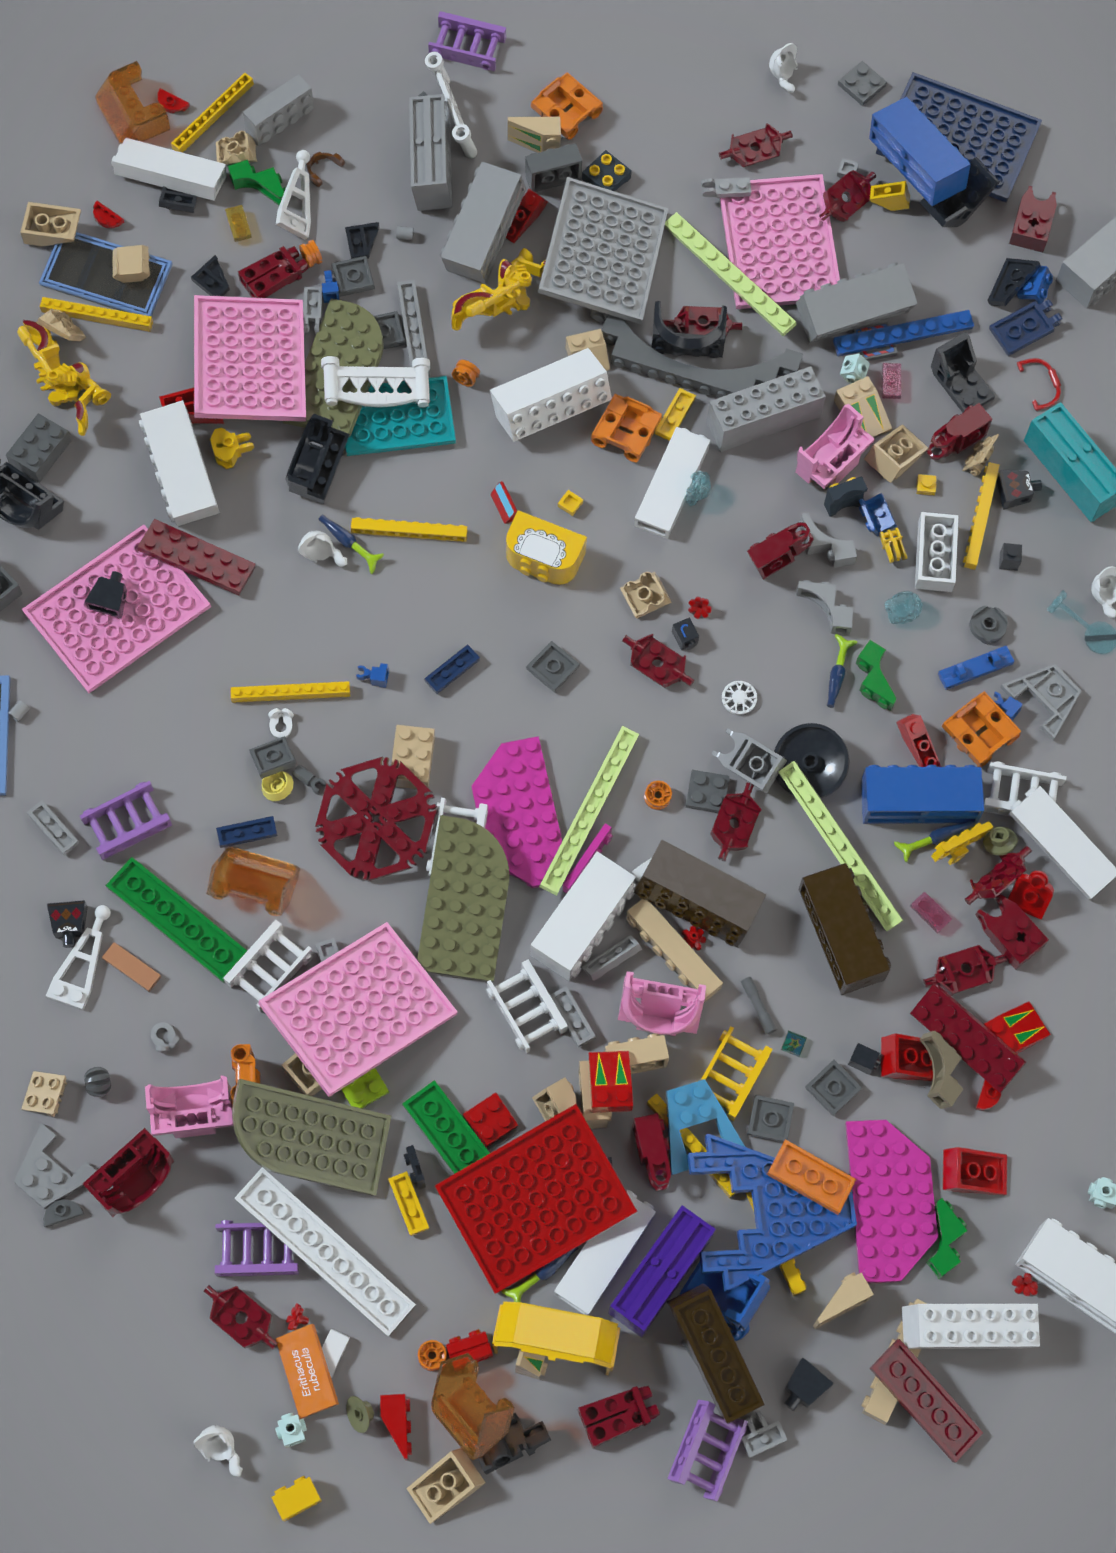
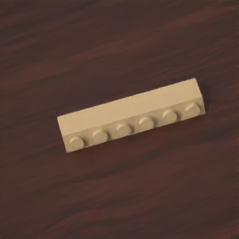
M641 899L627 911L626 920L630 926L636 927L640 931L639 934L645 942H650L655 954L659 957L662 956L666 960L665 964L671 971H676L683 985H688L694 989H698L699 984L706 985L704 1003L722 988L723 982L648 900Z
M916 1299L913 1303L909 1302L908 1306L927 1303ZM901 1320L896 1332L899 1333L897 1339L904 1343L903 1321ZM892 1339V1341L890 1342L889 1347H890L896 1340ZM909 1349L916 1358L921 1349ZM875 1376L870 1385V1388L873 1390L870 1396L866 1395L861 1406L864 1407L862 1413L885 1425L898 1400Z

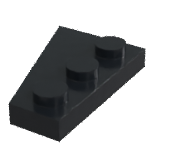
M1006 258L988 298L989 305L1006 306L1041 266L1040 262Z

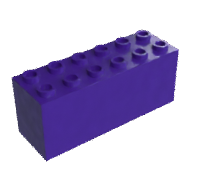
M682 1205L612 1302L608 1314L642 1338L700 1256L699 1254L708 1245L716 1229Z

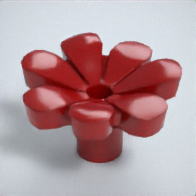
M696 597L688 602L691 606L688 611L690 613L695 612L694 617L696 619H699L701 615L707 618L712 611V607L708 605V599Z
M694 926L690 927V931L684 929L682 935L685 936L683 939L692 949L695 947L697 951L702 949L700 943L705 944L707 940L702 936L704 931L702 929L697 931Z
M1025 1273L1024 1277L1018 1275L1016 1279H1013L1012 1285L1016 1286L1015 1293L1020 1294L1023 1291L1025 1296H1030V1293L1032 1295L1038 1293V1283L1032 1281L1030 1273Z
M298 1303L291 1310L292 1316H288L286 1322L289 1323L288 1330H296L299 1324L307 1325L309 1322V1318L303 1316L304 1309Z

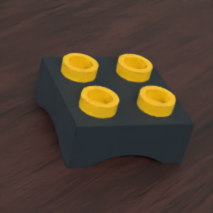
M605 150L582 171V180L616 192L620 186L631 179L632 170Z
M862 476L858 478L852 477L844 483H835L828 488L824 506L829 517L836 515L843 508L861 506L859 500H864V492L868 490Z

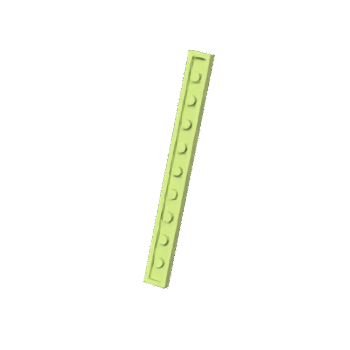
M677 212L665 221L664 227L783 337L797 325L791 316Z
M624 726L621 727L539 886L540 888L557 896L639 736L638 733Z
M793 761L778 771L840 864L847 863L848 868L853 870L855 885L860 887L863 898L884 929L888 932L901 923L903 919L797 763Z

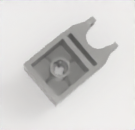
M727 728L726 733L735 742L734 750L728 754L713 751L712 755L717 757L724 767L767 793L777 778L778 771L783 768L787 760L746 734L734 732ZM757 763H759V764L762 763L761 768H758V769H757L756 764H757Z

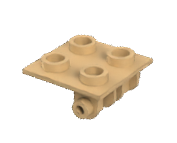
M999 434L992 437L989 436L984 441H978L973 448L974 452L965 460L966 465L962 471L969 469L973 476L979 475L994 452L993 444Z
M33 1071L21 1110L46 1113L50 1117H55V1114H58L60 1105L58 1102H62L59 1097H63V1092L67 1085L66 1076Z

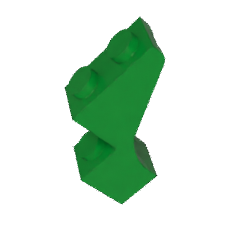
M248 160L228 166L229 176L235 190L254 188L278 206L280 205L286 188H282L281 176L279 173L276 174L274 167L256 173L254 166H250Z
M869 640L856 661V664L862 671L869 672L862 682L859 691L867 699L876 701L881 708L891 711L896 702V696L880 669V661L886 649Z
M943 1198L935 1204L939 1247L936 1254L926 1262L938 1279L961 1263L959 1253L955 1248L951 1249L949 1245L967 1232L966 1223L961 1217L957 1218L953 1212L954 1208L947 1200L944 1201Z

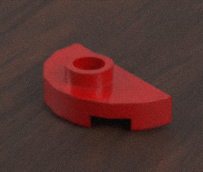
M161 88L157 93L160 107L166 112L173 114L182 110L186 111L190 107L189 102Z
M96 201L93 205V215L99 225L105 228H115L125 223L123 218L99 201Z
M985 1079L976 1110L983 1111L992 1108L1001 1097V1093Z

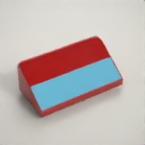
M501 481L491 492V497L503 522L507 524L514 520L517 509L504 482Z

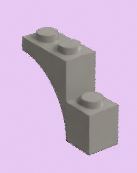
M809 513L801 515L798 523H806L814 538L811 546L806 549L808 555L827 552L829 562L832 561L833 568L855 564L857 554L853 540H838L829 537L815 526ZM798 527L799 531L806 530L804 527ZM809 536L805 541L802 542V544H805L809 541Z
M810 580L799 581L796 596L808 598L824 610L829 619L832 634L850 635L853 607L844 604L835 605L836 585H832L829 582L813 583Z

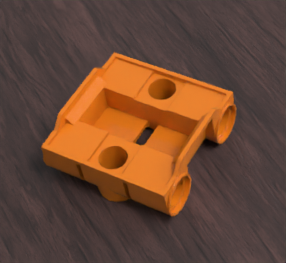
M567 72L563 76L557 77L545 87L531 102V108L541 117H560L561 134L567 140H571L578 132L579 123L588 116L596 119L602 113L603 102ZM570 104L573 106L567 112L563 111Z
M614 394L592 433L591 442L599 448H605L607 443L624 450V456L629 461L638 462L645 448L650 445L651 438L662 420V414L653 410L651 406L628 396L623 397ZM619 427H623V428H625V429H628V430L632 431L633 433H632V435H631V434H629V433H627V432H625V431H622V430H620V429H618V428H619Z
M985 691L955 712L941 726L957 743V748L961 752L968 754L971 760L981 768L992 759V755L1004 744L1007 746L1011 745L1019 738L1021 730ZM991 717H996L999 722H994ZM983 726L988 728L979 736L975 734ZM963 739H968L971 744L964 743Z
M239 1044L231 1050L232 1069L236 1072V1085L231 1089L230 1093L232 1107L238 1079L260 1083V1072L255 1068V1056L250 1044Z

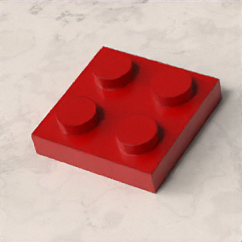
M496 1092L463 1113L464 1119L486 1148L518 1127L517 1122Z

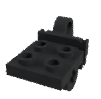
M511 1411L509 1412L511 1417L509 1419L503 1415V1419L499 1421L492 1419L481 1423L477 1428L478 1431L469 1435V1438L484 1473L487 1475L523 1457V1450H526L527 1454L531 1456L535 1454V1450L538 1447L551 1441L544 1422L541 1421L524 1430L516 1412L512 1413Z

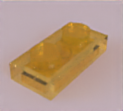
M239 205L225 209L234 242L252 238L243 206Z

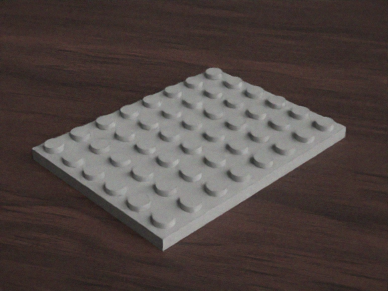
M567 177L537 293L641 324L668 208Z

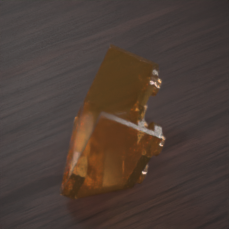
M137 61L112 71L95 96L96 103L119 144H122L125 138L144 142L171 130L168 115L163 105L152 103L143 107L131 86L142 80V69Z
M227 848L212 865L206 894L218 900L227 897L230 893L236 894L240 898H251L258 903H266L265 910L268 914L281 916L290 904L299 878L300 868L294 864L242 849Z
M467 1353L441 1361L431 1407L434 1415L468 1457L476 1460L483 1457L508 1434L515 1407L507 1398L499 1399L497 1406L491 1401L485 1391L476 1383L479 1365Z

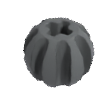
M93 1067L85 1073L84 1082L89 1095L101 1097L110 1091V1076L105 1068Z

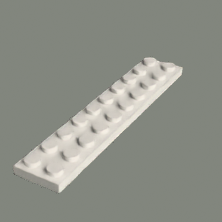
M263 1167L234 1198L387 1336L392 1333L416 1305Z

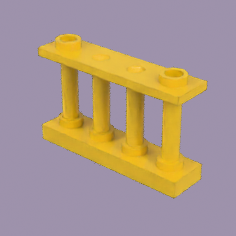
M730 1026L728 1031H723L719 1039L721 1044L701 1080H707L709 1076L736 1091L738 1097L735 1101H729L714 1093L720 1105L727 1108L726 1111L729 1112L728 1119L734 1122L773 1049L767 1045L763 1050H757L731 1036L734 1027ZM729 1043L755 1057L754 1060L757 1061L755 1066L748 1067L722 1053L725 1045ZM717 1060L744 1073L745 1077L748 1078L745 1084H738L713 1070Z

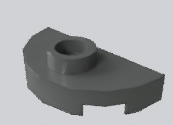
M58 1200L45 1211L43 1224L44 1227H48L84 1215L81 1207L74 1201Z

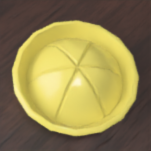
M281 771L263 778L261 785L263 795L271 801L285 799L293 789L294 782L292 776L287 772Z

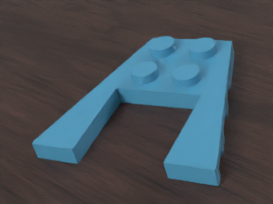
M705 1079L666 1091L671 1175L689 1170L688 1157L679 1131L681 1129L715 1119L722 1139L745 1147Z

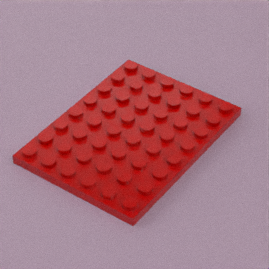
M577 1104L435 1185L495 1294L638 1212Z

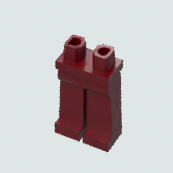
M283 246L279 248L280 251H276L238 271L240 283L252 298H267L287 284L302 279V273L309 269L308 263L305 259H301L298 262L294 260L299 257V252L295 246L288 249Z
M635 1386L630 1390L578 1407V1413L584 1428H586L585 1431L592 1449L643 1425L646 1426L651 1423V1420L660 1415L656 1404L646 1408L643 1400L653 1396L649 1386L640 1388ZM623 1412V1414H620V1415H618V1416H616V1417H613V1418H611V1419H608V1420H606V1421H603V1422H601V1423H598V1424H596V1425L591 1426V1425L594 1424V1423H597V1422H599V1421H602V1420H604V1419H607V1418H609V1417H612V1416H614V1415H617V1414Z

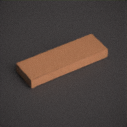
M115 942L102 956L104 961L148 992L152 990L161 978L159 973Z

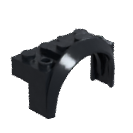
M655 301L651 348L661 354L723 358L727 307L722 306L718 325L706 335L674 333L668 329L661 317V301Z
M313 414L310 417L285 478L289 486V492L321 504L325 502L350 435L333 428V420L317 414ZM310 442L318 443V444H320V445H323V447L317 446V445L312 444V443H310Z
M5 462L0 466V494L6 492L0 497L1 519L20 528L35 527L39 530L63 511L64 500L10 463ZM11 493H13L14 495L22 499L24 502L32 506L33 509L19 502Z

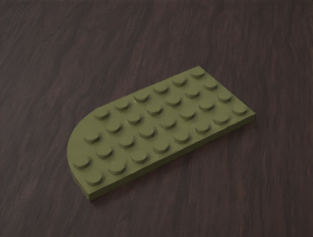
M330 299L319 326V332L315 336L305 361L306 421H282L284 424L305 428L310 417L313 414H317L333 420V428L350 434L349 437L351 436L362 406L338 401L335 406H328L326 404L324 370L321 368V359L327 356H334L339 359V366L378 367L383 354V335L376 319L369 311L351 302ZM348 379L342 391L345 393L349 391L356 393L357 389ZM366 380L360 391L367 393L371 383Z
M440 815L417 961L426 972L485 981L491 980V982H494L509 887V866L504 850L498 840L487 829L467 819Z
M238 1079L232 1107L233 1126L240 1145L254 1162L264 1169L277 1174L376 1196L391 1121L390 1115Z

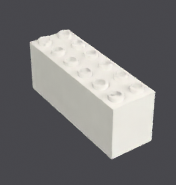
M589 348L490 390L496 418L513 442L612 399L607 371Z
M183 400L141 413L142 420H139V424L144 436L147 435L144 438L149 452L153 453L150 455V459L155 470H158V472H155L160 487L164 488L161 490V494L166 505L169 504V507H166L171 521H175L177 526L219 514L220 511Z
M596 852L531 943L530 956L568 981L572 977L576 978L582 969L580 967L582 962L589 960L594 945L598 946L601 943L604 931H609L614 924L613 919L615 915L619 916L622 913L626 900H631L635 894L634 889L637 886L635 884L636 876L599 852Z
M1046 1219L1039 1226L1015 1265L1024 1272L1030 1273L1037 1281L1116 1334L1115 1260L1106 1254L1102 1255L1093 1244L1080 1240V1236L1071 1230L1068 1232L1062 1228V1224L1059 1221Z
M915 1304L902 1307L903 1341L908 1349H1022L1040 1346L1038 1304Z

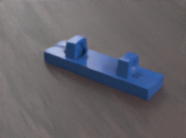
M1006 645L940 670L938 676L945 690L1013 665L1015 661Z

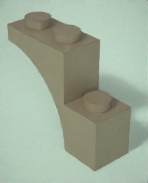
M931 1031L923 1034L920 1038V1041L924 1044L930 1055L933 1066V1081L927 1096L940 1109L953 1106L963 1090L958 1081L951 1076L961 1057L943 1039L941 1034Z

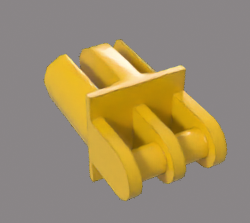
M895 528L893 531L889 529L885 533L879 532L883 545L882 549H885L889 562L893 563L894 560L896 562L900 561V558L906 560L907 554L902 543L903 536H901L899 529Z

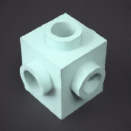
M861 354L845 356L840 375L848 383L852 384L866 377L870 363Z
M1105 1177L1098 1178L1094 1183L1091 1182L1088 1189L1089 1201L1093 1202L1096 1207L1113 1209L1116 1206V1184L1111 1179Z
M293 1413L281 1416L282 1420L277 1421L279 1427H276L275 1430L278 1439H283L284 1446L287 1448L305 1442L304 1431H307L304 1418L300 1419L298 1414L293 1415ZM291 1426H293L294 1430L292 1432H288V1429Z

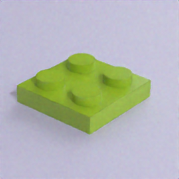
M373 1068L341 1089L350 1106L364 1108L389 1093L376 1068Z

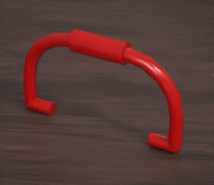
M1038 358L1017 362L1020 372L1024 371L1022 365L1029 363H1040L1047 367L1053 386L1056 388V396L1046 404L1038 406L1036 400L1032 401V404L1036 411L1054 405L1059 400L1061 394V383L1055 369L1046 361Z

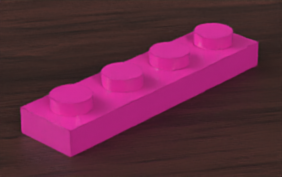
M603 825L563 883V892L568 893L595 853L599 852L601 854L604 844H609L613 837L611 835L612 828L609 825Z

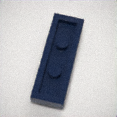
M467 644L425 677L424 680L438 694L479 662L480 657Z
M274 816L216 828L220 848L278 836Z

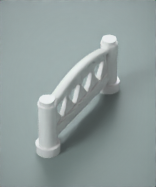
M431 52L426 56L425 64L432 71L445 96L455 124L452 135L455 141L460 144L465 156L472 159L477 155V148L471 139V132L468 126L463 122L450 89V77L443 65V58L438 52Z
M327 356L321 359V368L324 370L325 402L328 406H335L338 401L367 407H390L416 402L419 407H427L429 405L428 371L430 370V360L427 358H416L412 361V367L404 368L339 366V359L334 356ZM348 379L356 387V393L351 391L345 393L342 391ZM366 380L376 390L374 393H362L360 391ZM384 380L392 387L393 393L379 392L378 389ZM403 380L412 390L410 394L397 392V388Z

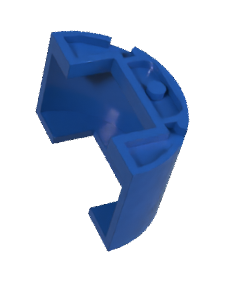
M699 1261L679 1294L681 1295L704 1283L711 1289L728 1327L743 1332L771 1287L768 1278L761 1274L756 1276L750 1273L748 1276L751 1279L750 1281L728 1292H724L722 1273L702 1274Z

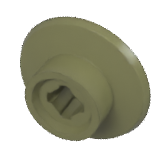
M995 827L983 838L984 848L993 855L1008 854L1015 849L1018 843L1015 832L1006 827Z
M356 1396L349 1397L346 1404V1412L350 1424L357 1432L364 1433L369 1428L370 1421L373 1420V1408L368 1401H362Z

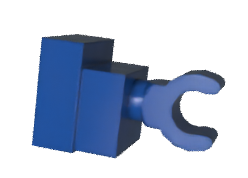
M331 270L324 271L326 282L322 283L324 303H329L331 298L340 300L337 282L332 280Z
M380 663V667L372 666V670L366 669L362 665L358 666L359 671H364L362 675H356L358 680L370 678L372 686L387 687L389 676L388 664Z
M994 692V697L997 698V701L994 702L1013 721L1021 711L1023 704L1011 696L1004 702L998 692Z

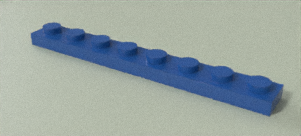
M970 310L838 336L834 337L833 343L837 356H843L893 344L896 345L973 329L974 323Z

